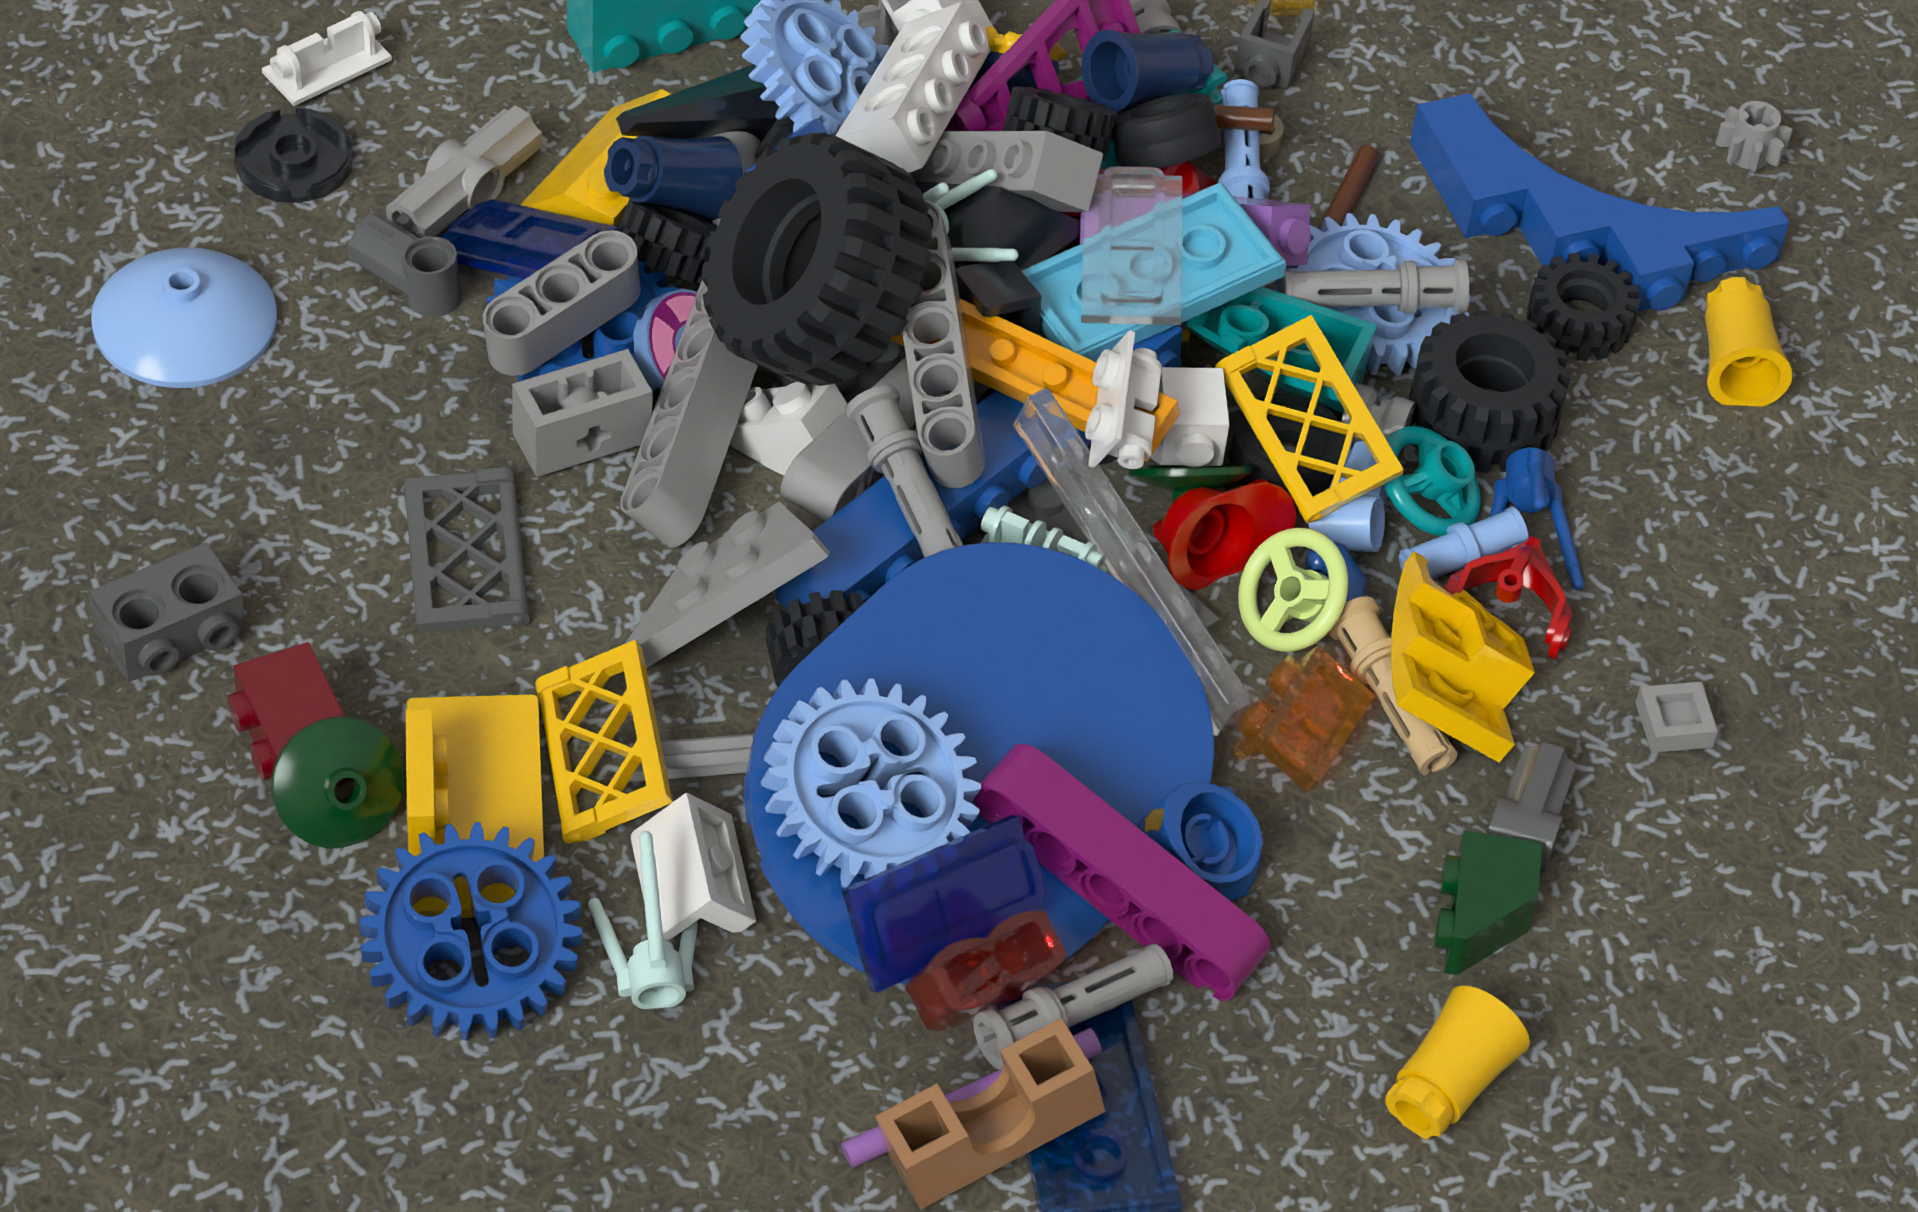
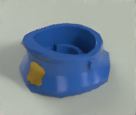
M1201 781L1182 783L1157 802L1140 820L1139 829L1229 901L1248 894L1261 860L1263 838L1258 820L1249 806L1234 795L1233 789Z

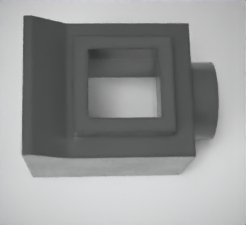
M1258 0L1239 37L1234 73L1245 76L1247 80L1252 81L1258 87L1275 85L1288 90L1303 57L1308 52L1315 11L1307 8L1303 9L1299 17L1297 30L1291 39L1267 31L1272 0Z

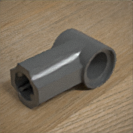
M371 213L356 224L355 231L347 242V254L350 260L405 292L409 307L422 316H445L458 307L461 299L457 252L453 244L440 237L428 236L418 238L385 217H376Z
M1545 742L1535 747H1524L1511 778L1506 797L1500 796L1487 834L1542 842L1540 871L1543 872L1547 870L1550 854L1553 853L1563 821V816L1560 814L1577 766L1575 762L1569 759L1563 748Z

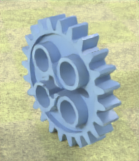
M761 0L752 9V13L744 20L748 29L741 34L740 39L750 47L742 54V57L757 66L749 74V77L756 82L764 83L767 89L760 97L762 100L775 101L778 104L779 108L775 115L778 120L789 117L794 121L793 133L805 123L819 119L827 134L836 136L890 48L888 45H877L872 39L876 29L873 26L863 29L858 25V12L854 9L846 15L841 10L839 0H831L828 3H825L824 0Z
M1347 213L1341 227L1329 216L1324 218L1321 230L1309 225L1311 236L1308 245L1307 265L1286 266L1285 270H1290L1291 272L1396 270L1397 265L1403 264V261L1414 260L1417 266H1452L1455 258L1438 259L1437 256L1441 244L1436 242L1423 246L1419 243L1422 231L1419 229L1412 231L1407 236L1400 233L1399 220L1394 219L1388 228L1380 227L1376 215L1370 214L1366 225H1359L1356 218L1351 213ZM1282 278L1278 279L1275 291L1282 293ZM1397 305L1325 307L1377 324L1367 363L1372 375L1377 374L1380 364H1387L1396 376L1401 375L1405 362L1415 369L1421 343L1425 336H1431L1432 328L1441 321L1450 324L1451 316L1460 314L1455 313L1453 307L1417 308L1415 314H1404L1403 311H1398Z
M870 678L863 686L859 695H856L853 687L846 679L840 682L833 693V697L823 687H819L811 697L809 705L799 700L790 712L789 720L783 719L773 735L777 742H772L763 759L773 767L768 769L761 780V786L778 792L772 795L765 809L768 813L786 814V819L776 834L778 837H788L795 834L799 836L802 841L793 855L796 859L805 857L811 852L820 856L816 867L817 875L822 876L832 865L841 868L840 879L842 887L847 888L856 874H863L869 892L875 893L883 882L885 875H887L895 890L901 891L910 880L911 874L921 883H924L936 869L935 865L944 869L956 855L954 849L960 850L971 835V832L966 827L972 824L978 816L980 809L969 802L973 801L981 790V783L964 777L970 773L977 761L975 757L956 755V750L966 737L963 733L944 735L941 728L948 718L946 712L939 713L930 719L923 714L926 705L925 696H919L909 706L902 703V688L900 684L896 683L887 697L879 696L875 680ZM882 741L895 744L904 756L890 753L884 747ZM819 752L833 755L839 760L842 767L828 765L821 758ZM914 772H921V773H923L924 775H907V774H909V773H914ZM818 794H821V795H833V794H836V795H835V796H831V797L822 798V797H820ZM901 802L914 804L920 809L924 818L911 815L904 809ZM838 813H846L853 816L859 822L862 829H854L847 826L841 820Z

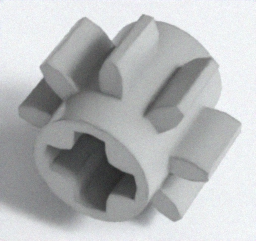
M1749 101L1744 103L1739 110L1732 106L1728 108L1725 122L1720 124L1716 145L1728 147L1726 160L1728 163H1734L1739 167L1756 172L1757 169L1766 166L1768 163L1776 167L1779 166L1783 151L1787 150L1792 128L1780 126L1781 112L1771 104L1762 101Z

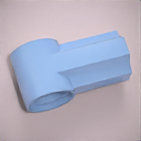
M1355 441L1354 447L1349 450L1344 467L1362 472L1377 463L1364 441ZM1341 477L1340 483L1347 478ZM1382 485L1341 506L1323 518L1309 523V529L1316 530L1327 536L1331 541L1344 545L1348 551H1379L1385 529L1384 504L1387 493L1384 486Z

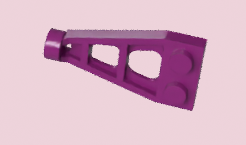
M1055 0L964 95L944 131H1003L1011 98L1007 82L1027 64L1030 66L1038 90L1047 89L1059 94L1061 92L1070 94L1071 97H1081L1092 102L1086 92L1083 79L1060 84L1049 53L1058 40L1068 30L1073 28L1083 53L1089 40L1099 31L1115 30L1127 33H1141L1130 1Z

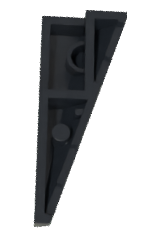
M751 65L624 111L616 120L622 136L695 139L711 137L724 132L742 131L750 133L761 140L778 120L775 115L779 106L775 101L761 99L760 95L767 88L764 83L750 79L749 74L757 67L756 65Z

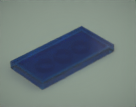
M1072 981L993 990V1009L996 1012L1021 1001L1023 993L1035 986L1054 990ZM1130 1000L1112 1010L1105 1011L1069 1028L1073 1036L1091 1028L1099 1040L1102 1053L1088 1059L1094 1069L1105 1112L1026 1154L1039 1212H1181L1182 1201L1133 1002Z

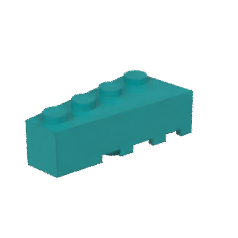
M567 0V30L592 73L613 67L624 68L635 61L665 53L676 54L687 47L716 39L726 40L734 38L748 29L744 20L752 13V9L761 0Z

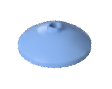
M186 247L161 250L128 263L115 272L101 287L92 309L93 335L103 356L115 368L136 380L170 388H192L210 385L239 374L263 355L274 337L277 325L275 297L265 279L251 266L233 256L202 248Z

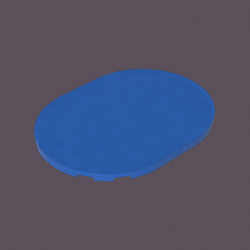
M1003 542L963 545L935 553L900 571L804 658L783 680L766 706L752 737L753 741L750 748L747 773L744 776V803L747 823L752 827L754 839L762 858L760 866L768 882L790 915L826 950L851 967L882 982L890 979L903 985L925 989L929 995L948 997L977 996L981 992L1006 989L1013 986L1020 987L1049 974L1080 951L1110 919L990 825L980 814H978L969 827H966L971 832V835L960 850L954 849L956 855L944 869L935 865L936 869L924 883H921L911 874V878L901 891H896L887 875H885L883 882L873 893L869 892L863 874H856L847 888L842 887L840 879L841 868L832 865L822 876L817 875L816 867L820 856L811 852L805 857L796 859L793 855L802 841L799 836L795 834L788 837H778L776 834L786 819V814L766 812L765 806L772 795L778 791L761 786V780L770 767H773L763 760L764 755L772 742H777L773 735L783 719L789 720L788 716L795 704L801 700L809 705L811 697L819 687H823L833 697V693L840 682L846 679L853 687L856 695H859L869 678L875 680L879 696L887 697L896 683L900 684L902 688V703L910 706L919 696H925L926 705L923 714L930 719L942 712L948 714V718L941 728L945 736L956 733H963L966 738L956 750V755L975 757L977 763L964 778L981 783L1015 744H1027L1046 754L1137 828H1139V822L1147 812L1179 784L1196 781L1211 782L1214 760L1211 714L1201 680L1181 642L1155 610L1128 586L1107 572L1081 559L1039 546ZM882 741L884 747L890 753L904 756L895 744ZM819 752L821 758L828 765L842 767L839 760L833 755ZM914 772V773H909V774H907V775H924V774L921 773V772ZM818 794V795H819L820 797H822V798H826V797L835 796L836 794H833V795H821V794ZM901 802L904 809L911 815L924 818L920 809L914 804ZM838 813L841 820L847 826L854 829H862L859 822L853 816L846 813Z

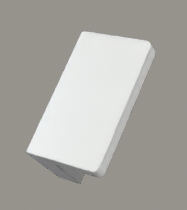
M686 792L632 832L631 843L642 894L643 884L639 835L644 831H649L653 837L663 940H671L700 918L732 933L742 932L756 922L732 814Z

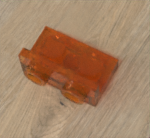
M1316 646L1297 661L1292 656H1288L1274 669L1265 682V685L1271 689V692L1265 701L1259 699L1242 716L1236 728L1243 734L1230 752L1231 755L1241 762L1256 750H1259L1305 791H1308L1321 781L1375 697V694L1320 646Z

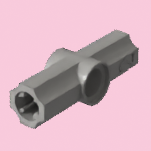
M514 105L510 110L503 109L463 143L456 139L446 140L430 157L425 174L386 206L387 219L416 237L423 238L428 236L435 237L467 209L475 214L480 213L484 210L480 205L486 200L492 203L497 199L504 185L505 177L542 147V132L536 127L529 113Z

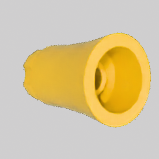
M1731 277L1720 281L1718 287L1709 292L1706 298L1705 323L1709 345L1708 390L1711 396L1722 405L1767 406L1778 400L1788 390L1792 381V368L1780 345L1773 324L1770 305L1764 296L1761 286L1751 284L1745 277Z
M1463 985L1455 987L1450 992L1434 1025L1415 1053L1397 1074V1082L1387 1092L1385 1103L1389 1112L1402 1125L1424 1139L1429 1140L1432 1136L1440 1137L1450 1124L1456 1123L1473 1101L1503 1070L1528 1050L1530 1040L1526 1028L1516 1014L1493 995L1472 986Z

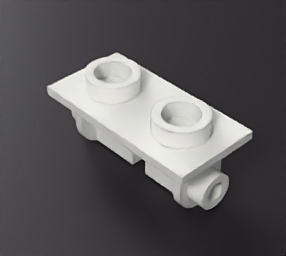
M356 11L351 14V17L328 27L326 39L315 33L289 46L283 45L279 47L277 55L270 58V65L262 68V73L293 106H296L391 61L392 56L375 39V35L381 33V25L377 16L373 12L364 14L361 11Z
M1130 330L1111 351L1106 349L1101 353L1094 368L1092 382L1094 386L1099 387L1097 403L1090 413L1085 430L1086 439L1091 440L1088 466L1095 468L1107 454L1117 457L1118 463L1128 469L1142 467L1144 460L1151 456L1155 416L1136 410L1134 406L1152 411L1157 406L1162 365L1157 360V354L1150 349L1138 348L1133 351L1135 332Z

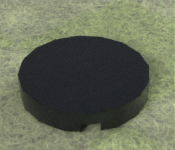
M296 108V114L281 115L280 109L266 112L246 124L236 137L234 148V166L241 182L256 195L275 202L302 203L323 198L340 188L350 175L352 169L353 149L346 128L332 116L313 109Z

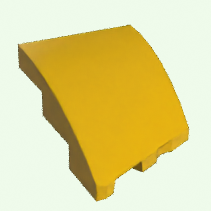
M1414 551L1404 562L1393 613L1391 671L1397 706L1500 763L1515 745L1504 708L1535 673L1525 641L1503 621L1490 614L1481 603L1465 590L1452 595L1433 581L1427 568L1429 561Z

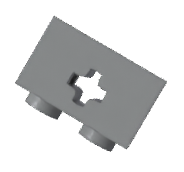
M628 349L512 384L513 435L536 477L641 445L652 416L653 391Z

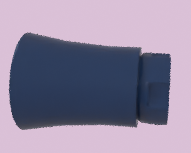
M1102 30L1089 40L1082 58V78L1088 96L1092 102L1103 104L1105 107L1114 109L1115 112L1153 99L1188 94L1189 92L1205 88L1207 78L1213 73L1214 69L1211 48L1204 45L1201 37L1180 32L1141 34Z
M639 136L635 139L621 137L614 141L608 149V161L604 168L605 182L611 192L621 193L622 196L629 197L634 202L680 209L709 220L721 218L718 213L725 199L731 200L737 190L735 183L743 174L742 161L736 146L729 139L722 136L695 139Z

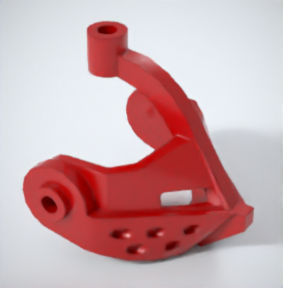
M1530 536L1528 541L1506 551L1483 556L1468 562L1463 570L1450 576L1447 585L1443 584L1442 588L1454 595L1462 590L1468 592L1471 588L1486 582L1497 581L1496 595L1504 603L1517 601L1521 596L1522 586L1534 591L1546 603L1552 615V620L1544 640L1545 644L1550 645L1547 657L1557 660L1560 651H1565L1573 629L1569 627L1572 611L1540 546L1541 539Z

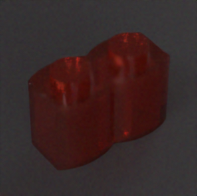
M1022 912L1002 921L984 938L963 939L945 947L909 980L905 988L926 1029L932 1031L947 1030L969 1021L989 1003H1004L1023 996L1024 992L1035 987L1064 961L1067 953L1046 912Z

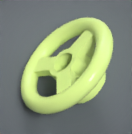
M1286 529L1266 539L1249 558L1242 572L1239 584V611L1248 632L1263 646L1281 652L1299 651L1320 641L1336 624L1346 602L1348 572L1345 560L1333 541L1313 529ZM1301 546L1317 552L1325 562L1329 577L1313 570H1304L1297 567L1290 548ZM1272 561L1278 578L1274 587L1275 599L1263 617H1261L1257 605V589L1264 569ZM1293 617L1310 623L1305 628L1296 632H1279L1283 624Z

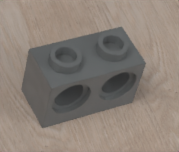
M207 542L89 591L93 629L128 683L147 674L153 676L163 674L170 670L178 661L203 650L221 649L230 644L236 636L246 632L243 595Z

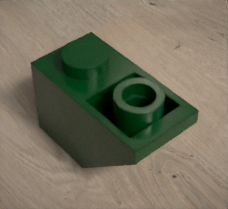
M1463 830L1457 856L1446 854L1444 857L1439 893L1451 895L1450 909L1440 908L1434 940V947L1446 949L1444 973L1459 975L1528 932L1539 893L1542 842Z

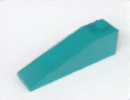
M1259 287L1178 324L1226 356H1229L1312 315L1354 386L1356 383L1362 384L1377 324L1264 287ZM1305 343L1287 351L1284 364L1317 373L1320 372L1319 365ZM1257 367L1250 370L1270 383L1273 375L1272 371ZM1280 374L1276 388L1284 393H1293L1311 399L1316 383ZM1322 386L1318 402L1330 410L1343 414L1345 409L1333 389Z

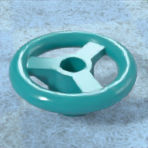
M1407 426L1392 432L1386 440L1397 459L1403 447L1407 445H1418L1419 467L1414 470L1413 474L1399 476L1383 485L1397 510L1420 530L1439 537L1447 534V528L1458 522H1463L1467 526L1475 523L1480 512L1481 496L1473 461L1465 449L1459 444L1447 440L1440 434L1423 427ZM1421 494L1429 500H1435L1452 518L1443 519L1428 513L1410 495Z

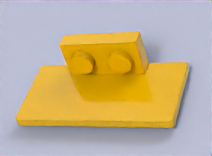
M497 695L408 699L406 709L408 851L415 857L420 854L419 834L423 832L436 845L445 843L446 825L452 824L460 840L469 839L474 823L481 822L484 840L493 841L503 826L508 827L509 847L516 849L523 841L530 837L534 839L532 860L537 862L544 857L538 697L535 695ZM457 877L454 880V885L461 905L462 918H473L467 881L463 877ZM502 883L486 886L480 893L484 899L492 903L506 902L516 894L511 887ZM425 897L413 906V909L418 914L426 917L442 914L448 908V904L437 897Z

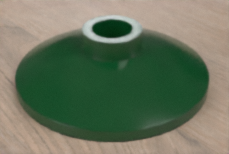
M1249 464L1203 465L1199 467L1145 465L1137 469H1128V475L1153 487L1172 491V504L1187 490L1198 487L1217 489L1237 482L1252 473V465Z
M348 716L323 718L308 724L296 732L280 751L273 768L271 780L273 803L282 822L303 841L330 849L351 846L373 837L385 827L394 815L403 792V766L399 753L392 741L374 725ZM343 778H353V792L346 798H336L334 788L337 782Z

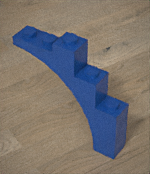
M1470 93L1417 104L1410 144L1465 238L1484 234L1498 236L1506 233L1511 228L1519 227L1541 265L1545 264L1549 267L1551 259L1560 256L1566 264L1569 253H1579L1580 261L1587 262L1589 253L1599 255L1598 264L1605 266L1610 259L1618 264L1617 275L1627 270L1632 276L1630 285L1637 284L1640 291L1638 311L1651 308L1658 311L1666 310L1678 302L1684 301L1688 284L1691 280L1705 282L1714 279L1721 273L1747 267L1757 270L1779 259L1790 223L1779 206L1741 212H1688L1639 204L1599 192L1572 180L1526 153L1492 123Z

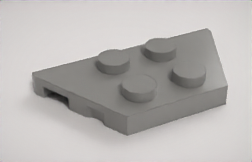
M777 502L760 514L755 510L741 516L730 527L726 535L710 545L707 542H700L681 557L677 568L625 643L633 640L639 643L643 650L646 668L823 561L829 557L830 551L781 502Z

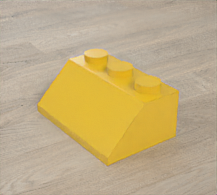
M660 89L611 108L514 211V218L571 246L574 241L582 243L592 235L602 231H617L629 197H624L621 193L609 190L605 182L604 168L608 161V149L613 142L621 137L635 139L636 136H622L616 118L624 111L671 95V93Z

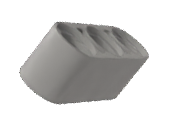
M614 230L599 232L493 299L486 306L483 313L488 360L492 367L500 373L510 376L524 375L531 372L631 307L638 300L641 292L637 246L633 239L623 232Z

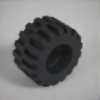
M1488 310L1475 311L1472 317L1460 313L1451 316L1450 324L1441 321L1432 328L1431 336H1425L1421 343L1409 400L1416 402L1411 423H1416V427L1427 428L1440 434L1447 440L1459 444L1469 454L1473 463H1477L1476 471L1489 473L1491 464H1499L1500 470L1506 472V460L1519 449L1527 447L1539 448L1546 452L1550 449L1553 438H1556L1570 383V369L1566 368L1568 359L1564 350L1555 349L1557 341L1549 333L1540 334L1537 332L1538 325L1527 319L1523 323L1513 319V314L1501 312L1500 316L1490 315ZM1481 388H1488V389H1492V390H1495V391H1498V392L1488 391V390L1481 389Z

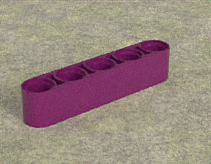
M1015 744L981 782V790L973 799V802L980 809L979 814L990 825L1143 947L1150 944L1160 946L1169 958L1172 969L1195 987L1200 989L1205 985L1215 991L1212 997L1219 1001H1228L1236 995L1269 953L1271 947L1269 938L1264 929L1255 920L1037 748L1027 744Z

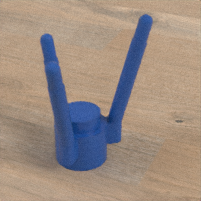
M1527 447L1519 449L1506 460V478L1497 480L1494 483V501L1489 517L1504 512L1509 502H1512L1518 510L1527 513L1538 512L1548 506L1571 584L1574 589L1581 590L1584 587V580L1563 507L1562 487L1555 483V462L1549 453L1539 448Z

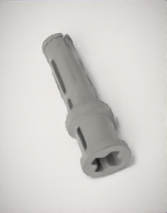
M1466 259L1455 260L1452 266H1417L1414 260L1403 261V264H1398L1396 270L1298 272L1285 270V276L1282 277V293L1322 307L1397 305L1398 311H1403L1404 314H1415L1417 308L1453 307L1455 313H1466L1469 303V273Z
M893 385L876 386L857 395L845 407V415L848 421L858 425L869 447L867 460L870 466L879 473H884L887 481H889L906 521L919 543L924 558L943 550L963 546L959 535L949 519L950 517L923 465L924 463L920 457L922 447L918 433L915 430L909 429L898 407L900 394L897 388Z
M1150 944L1139 952L1103 968L1096 969L1090 974L1054 990L1038 986L1028 989L1023 993V998L1019 1002L996 1012L993 1009L986 1008L974 1015L973 1026L977 1043L988 1062L996 1069H1002L1003 1060L1000 1050L1046 1025L1062 1018L1069 1029L1158 987L1169 985L1170 981L1173 980V969L1170 960L1160 946Z

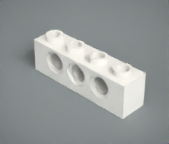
M963 1L911 20L903 25L836 134L837 137L894 163L896 166L905 169L908 173L923 168L991 50L984 27L978 20L973 19Z

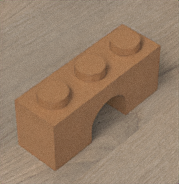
M1062 1018L1001 1049L1003 1069L995 1082L978 1095L961 1101H949L937 1083L875 1116L889 1157L920 1210L1105 1112L1094 1069Z

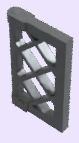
M500 467L477 469L476 472L404 478L417 632L528 624L530 615L526 594L515 472L511 468ZM500 494L501 510L494 515L473 502V500L478 495ZM444 497L452 502L432 521L425 517L423 498ZM461 510L466 511L485 524L466 542L442 528ZM496 531L504 536L506 558L501 563L496 562L477 550ZM432 536H435L456 550L437 569L430 566L428 561L427 540ZM466 558H469L490 572L471 591L447 577ZM502 580L509 585L510 601L488 603L482 599L499 581ZM438 584L461 600L452 607L433 608L431 589Z

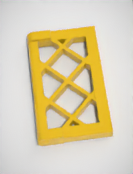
M1312 315L1227 356L1216 364L1215 368H1223L1224 381L1307 524L1323 518L1341 506L1403 475V467ZM1305 343L1319 365L1320 372L1317 373L1284 364L1287 351ZM1256 367L1273 372L1265 401L1254 398L1241 375ZM1280 374L1316 383L1307 413L1271 403ZM1322 386L1333 389L1351 419L1350 425L1314 415ZM1268 414L1304 423L1295 453L1285 451L1267 420ZM1311 425L1346 435L1338 465L1302 455ZM1353 437L1364 441L1377 463L1362 472L1344 467ZM1298 465L1334 475L1331 488L1313 497L1297 471ZM1341 477L1347 478L1340 483Z
M636 640L569 668L564 666L536 680V691L541 707L561 819L562 836L565 843L588 841L605 834L606 830L673 802L643 650ZM624 671L627 689L623 696L603 689L611 676ZM577 691L582 692L563 721L559 699ZM596 698L616 705L598 734L578 727ZM630 711L633 715L637 741L632 748L612 740ZM572 736L592 743L574 772L571 769L567 743ZM606 749L626 757L608 786L588 779ZM640 763H642L646 786L628 794L623 793L622 791ZM581 788L601 795L594 808L579 813L576 795Z

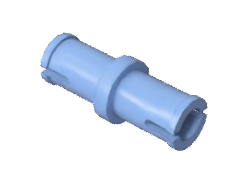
M1515 507L1507 508L1504 512L1468 526L1463 522H1458L1449 526L1445 535L1412 548L1400 550V567L1403 570L1404 562L1415 551L1429 561L1427 568L1430 578L1433 580L1453 571L1463 570L1468 562L1483 556L1501 553L1528 541L1527 527L1521 514Z

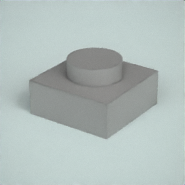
M1702 681L1640 686L1635 703L1651 753L1713 748L1718 730Z

